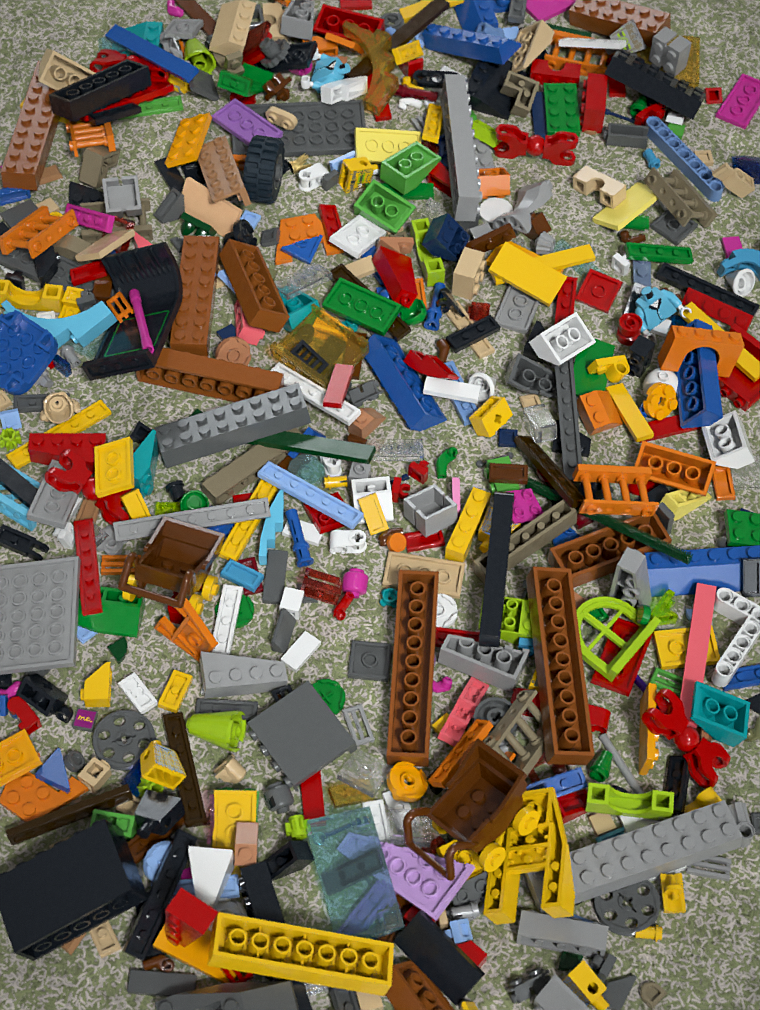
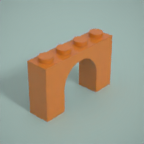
M672 325L657 359L660 370L678 372L684 357L690 351L700 347H710L715 349L718 376L729 378L745 345L741 333Z

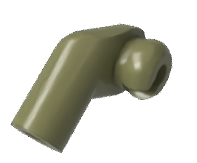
M756 718L754 728H748L745 741L752 742L760 739V718Z

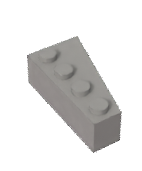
M292 0L282 15L280 34L312 41L314 0Z
M626 548L616 566L609 597L623 600L636 610L639 609L641 604L652 605L646 555H643L636 549Z
M448 634L440 648L438 663L513 693L527 663L530 650L524 648L523 650L513 649V646L505 645V647L500 646L499 648L479 646V642H475L472 638Z
M201 651L199 663L205 699L271 692L287 685L288 679L285 662Z

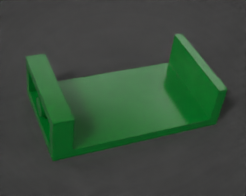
M243 63L245 69L243 75H238L224 69L220 70L217 87L249 97L265 91L262 86L273 78L274 73L248 63Z

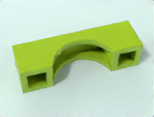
M429 219L411 220L410 235L415 242L414 248L426 286L432 287L437 282L444 283L445 269L441 257L433 256L422 245L430 227Z
M589 782L585 811L663 821L672 817L674 792L652 790L643 794H630L615 790L611 785Z

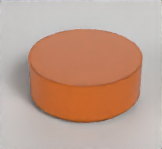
M392 533L388 536L386 544L390 551L401 552L405 549L407 541L403 534Z

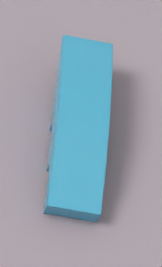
M279 490L270 506L271 517L265 519L260 538L259 565H267V548H275L276 532L283 531L284 490Z

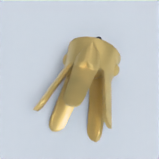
M304 153L296 160L288 162L289 168L286 171L291 170L294 175L303 169L311 167L312 164L303 165L307 162L304 160L309 156Z

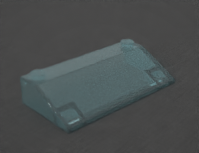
M370 806L307 820L306 832L333 932L375 940L404 928V922Z

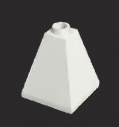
M189 846L188 852L195 897L210 907L216 908L235 867L233 850Z

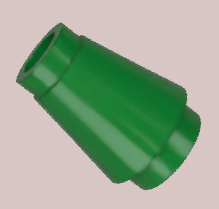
M645 96L638 97L631 105L630 114L632 117L636 118V115L646 108L647 98Z
M644 214L638 215L625 226V229L649 230V216Z
M607 750L601 751V754L590 767V777L593 780L604 782L609 778L613 758L611 752Z

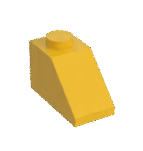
M110 662L103 664L85 680L84 688H81L80 698L81 701H84L86 708L110 707L112 667Z

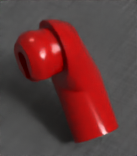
M346 592L334 608L333 617H336L338 621L345 619V611L355 597L353 593Z

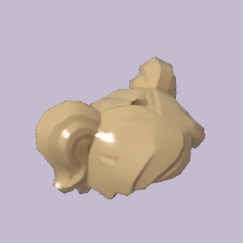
M66 392L50 393L43 400V410L40 412L39 418L41 421H50L55 424L66 422L72 418L74 412H81L80 403L75 399H71Z

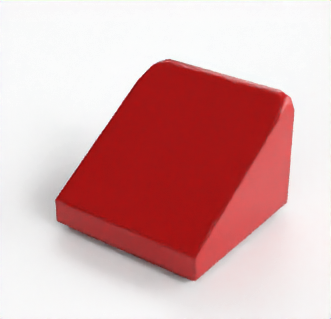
M722 87L705 88L703 90L706 94V104H723Z

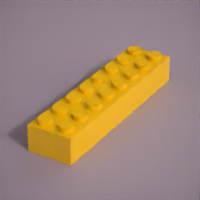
M219 912L212 924L207 966L385 996L392 986L394 943Z

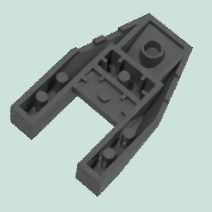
M291 981L222 983L174 994L155 1002L156 1010H299Z

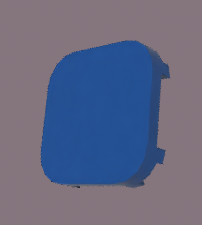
M14 310V312H9L5 315L0 314V388L8 394L21 395L32 388L52 362L58 351L57 339L47 329L30 320L21 312Z

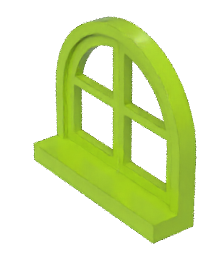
M606 596L589 599L576 610L582 659L612 682L655 631L661 620L654 616L646 625L637 624L636 616L638 610L627 602ZM599 608H610L618 611L606 626L589 612ZM621 614H624L640 626L628 642H625L609 629ZM583 619L601 632L589 647L585 645L581 636V623ZM604 635L621 648V651L609 665L591 652L592 648Z

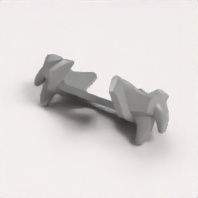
M161 33L160 43L164 46L163 50L184 60L183 52L179 49L176 42L180 40V37L172 33Z

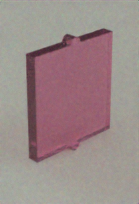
M209 794L206 810V844H211L215 825L214 794Z

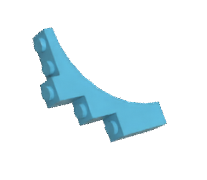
M7 300L1 303L5 309L3 311L4 314L14 312V310L21 312ZM100 301L88 310L65 318H37L21 312L30 320L47 329L57 339L58 349L70 339L75 344L80 343L84 348L118 321L103 301Z

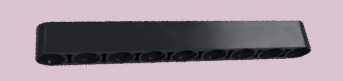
M495 491L479 632V646L500 647L514 508V493Z

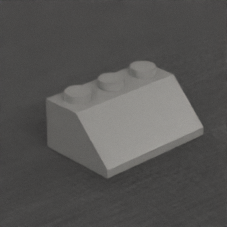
M556 974L545 985L533 1002V1010H590Z

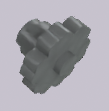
M269 37L262 40L259 47L264 53L265 58L260 61L265 68L277 66L288 54L289 43L285 39L274 41Z

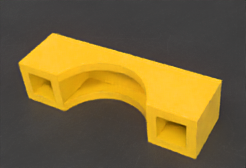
M0 279V307H3L1 303L7 300L16 309L61 312L63 307L61 301L64 296L63 285L45 284L38 291H26L13 285L10 280Z
M473 487L446 546V560L465 562L480 521L483 520L490 505L491 493Z

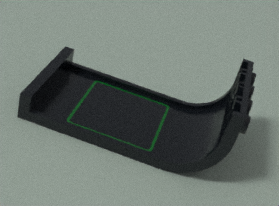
M166 242L106 255L102 258L101 261L113 281L116 293L120 291L132 308L129 292L132 289H137L140 292L141 304L154 352L151 354L148 348L142 349L135 314L129 312V317L127 319L123 317L122 323L117 321L108 328L94 360L83 362L81 367L90 381L155 368L183 297L181 273L176 259ZM120 297L117 298L125 310L127 307L125 306ZM116 306V311L118 312V314H120L121 311L118 308V306Z

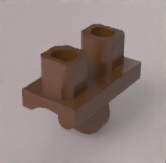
M279 72L262 86L267 93L264 98L268 101L277 94V100L284 102L289 100L290 90L285 87L292 81L290 76L285 79Z

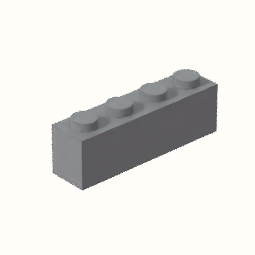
M522 910L516 944L558 952L575 953L590 958L598 955L604 959L609 926L599 922H584L578 918H552L550 915L541 914L534 910Z

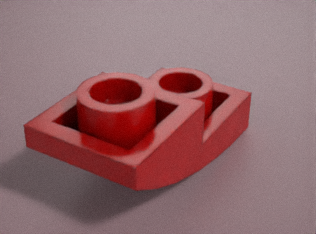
M656 103L643 109L636 115L634 125H646V120L650 116L662 119L665 115V105Z

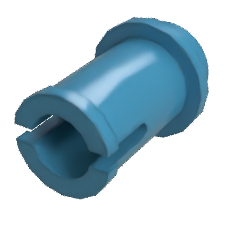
M646 149L643 157L648 162L649 169L653 167L658 169L661 165L660 159L655 156L652 149Z

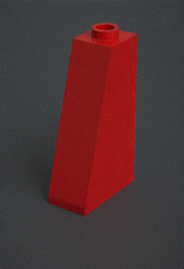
M379 246L372 258V262L392 300L404 307L410 308L418 296L411 257Z

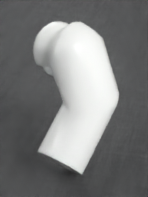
M401 98L398 101V108L405 110L408 105L420 109L423 101L414 98Z

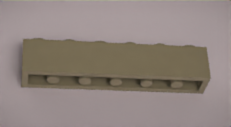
M297 428L287 431L302 434ZM259 444L252 446L248 452L236 457L232 463L220 468L213 476L207 477L201 483L202 492L215 506L221 505L230 499L232 495L237 494L259 478L257 477L258 471L268 461L278 465L288 456L290 451L264 447Z
M563 499L513 533L510 538L507 571L577 523V510L571 508ZM488 551L473 561L474 574L484 584Z

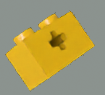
M491 396L469 417V420L478 436L492 437L502 425L507 423V420L513 414L505 397Z

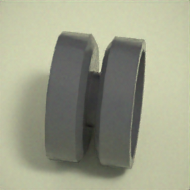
M499 697L487 698L481 701L475 709L473 723L476 719L489 720L494 726L489 732L490 735L512 703ZM516 723L510 730L514 737L518 728ZM504 738V740L499 746H502L504 744H506V746H509L510 744Z

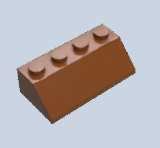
M412 960L393 965L392 986L385 996L394 1006V1010H454L440 989Z

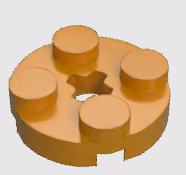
M661 382L653 384L647 390V399L643 401L645 413L657 420L667 417L678 406L675 389L671 385Z
M398 762L387 773V785L392 793V797L396 801L416 802L424 796L428 789L426 774L421 769L415 768V764L411 762ZM404 779H406L407 782H411V784L407 785L404 782Z

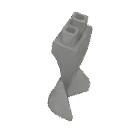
M548 179L523 186L518 191V199L513 211L497 217L493 221V229L495 230L510 223L513 229L527 234L532 226L530 213L543 206L553 196L551 181Z

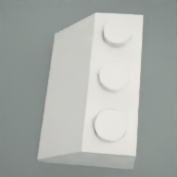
M575 312L536 336L529 343L539 358L559 366L596 343L578 313Z
M736 410L723 415L722 419L711 426L702 427L710 458L712 461H716V465L739 469L755 462L744 425Z

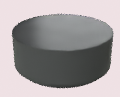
M72 750L64 756V765L71 772H79L85 766V759L78 751Z

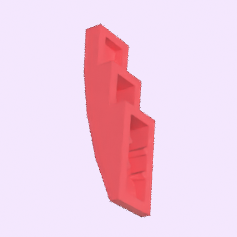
M471 676L440 731L438 739L455 747L465 733L474 716L476 707L482 701L490 685Z

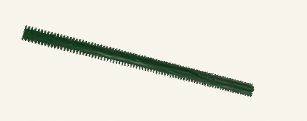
M530 477L528 478L525 488H531L533 492L557 503L563 500L554 488L534 479L532 480ZM582 514L687 565L692 560L693 554L691 555V553L683 549L680 550V548L678 549V547L676 548V546L664 540L661 541V539L659 540V538L657 539V537L641 529L638 530V528L636 529V527L634 528V526L632 527V525L630 526V524L628 525V523L626 524V522L624 523V521L610 515L607 516V514Z

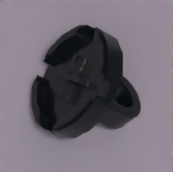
M237 220L234 222L233 231L224 236L223 245L225 246L227 241L232 239L257 246V238L253 237L252 234L254 229L247 220Z

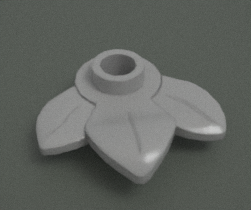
M112 525L106 526L101 532L102 536L96 537L97 550L104 551L107 555H120L123 545L128 542L116 543L114 527Z

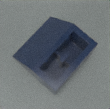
M446 213L432 220L422 245L433 256L458 262L470 235L449 213Z

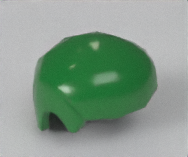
M418 298L414 300L410 308L402 306L400 311L401 319L408 326L420 324L427 315L424 302Z
M191 490L185 493L180 500L181 511L209 507L207 496L199 490Z

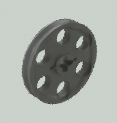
M131 710L113 712L104 717L94 730L93 747L95 754L99 760L103 759L106 761L111 769L124 771L141 766L140 755L145 750L141 749L138 745L143 740L149 742L156 740L155 731L151 722L141 713ZM118 718H123L126 722L122 726H116L114 721ZM138 722L145 724V728L141 731L134 729V725ZM104 731L110 733V737L106 740L99 738L100 733ZM126 736L127 743L123 744L121 737ZM106 750H113L115 752L111 758H105L103 754ZM127 754L135 756V759L130 763L123 761L124 756Z
M648 879L630 885L627 888L609 892L612 894V899L609 901L603 900L601 896L595 897L594 908L598 920L603 925L609 926L608 930L617 935L635 936L636 932L653 926L659 915V894L655 886ZM646 887L650 893L642 896L637 892V889ZM623 901H631V907L628 905L623 906ZM650 907L653 909L654 914L646 916L642 913V909ZM607 912H614L617 918L614 921H608L604 915ZM633 919L638 925L636 928L630 929L625 925V922Z

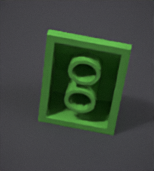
M416 141L381 162L380 179L405 195L424 180L441 161V157Z
M374 179L353 205L356 216L361 215L380 228L397 234L416 209L415 205Z

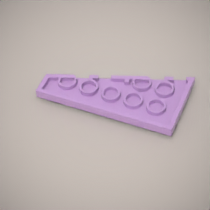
M349 833L337 849L351 861L376 848L380 849L387 870L373 877L418 909L423 910L435 921H437L475 869V866L472 864H464L454 860L455 879L448 881L410 848L376 841L373 838ZM427 853L445 868V858Z

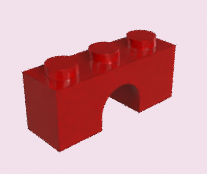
M534 59L532 61L530 79L540 82L539 85L544 83H576L578 89L581 64L565 62L562 70L555 71L549 68V60Z

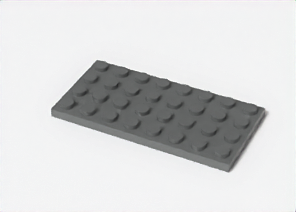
M363 99L341 100L332 105L321 101L245 104L266 120L265 113L271 106L289 112L297 118L298 124L293 130H287L273 124L283 131V136L280 139L284 143L285 157L302 156L304 153L308 156L347 154L355 150L354 129L356 127L366 128ZM232 135L233 155H247L249 146Z

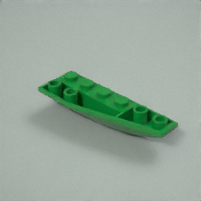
M79 587L78 626L96 633L138 638L145 610V598L135 597L131 602L123 599V592L118 588L101 587L103 613L83 616Z

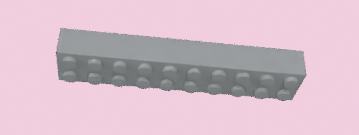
M445 74L441 94V107L454 220L475 222L476 214L480 212L479 202H482V192L479 191L481 180L477 178L479 176V166H476L477 154H474L476 142L473 141L474 129H471L473 118L470 117L471 105H468L470 102V94L467 93L468 82L465 81V75Z
M723 800L569 852L575 904L740 848L743 836L726 801ZM544 871L525 873L524 878L538 912L548 914L541 908Z

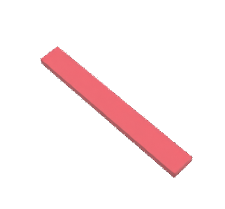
M702 583L696 584L680 692V700L684 705L685 715L690 721L687 726H692L693 728H697V724L690 718L694 684L696 681L704 682L717 586Z

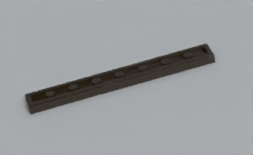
M446 0L431 1L353 67L349 73H346L347 78L368 77L393 56L391 49L405 45L450 7L449 2Z

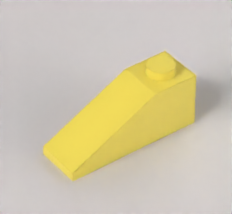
M677 490L666 493L661 502L675 514L674 521L710 500L712 496L708 492L705 497L688 491Z

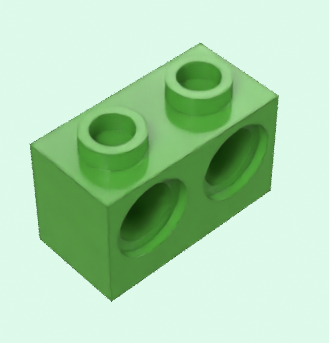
M97 809L93 810L90 827L95 821L106 819L122 829L125 839L131 840L137 835L139 828L137 827L135 816Z

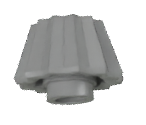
M543 231L540 237H537L535 240L536 254L546 255L552 253L555 248L556 239Z

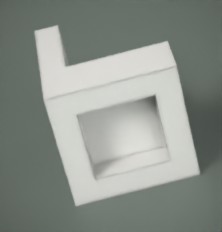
M285 587L279 611L281 612V609L285 608L295 619L299 620L304 591Z

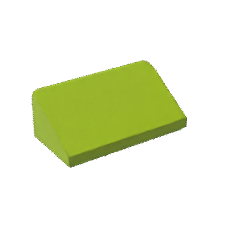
M479 119L473 121L471 129H474L475 138L493 148L501 142L496 138L493 127Z

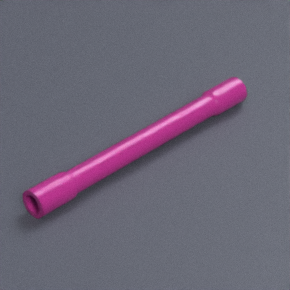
M132 289L129 292V297L133 306L142 349L148 348L152 354L154 347L143 312L140 292L137 289Z

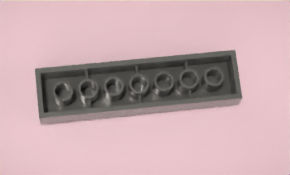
M296 383L155 427L166 468H170L312 422L300 385Z

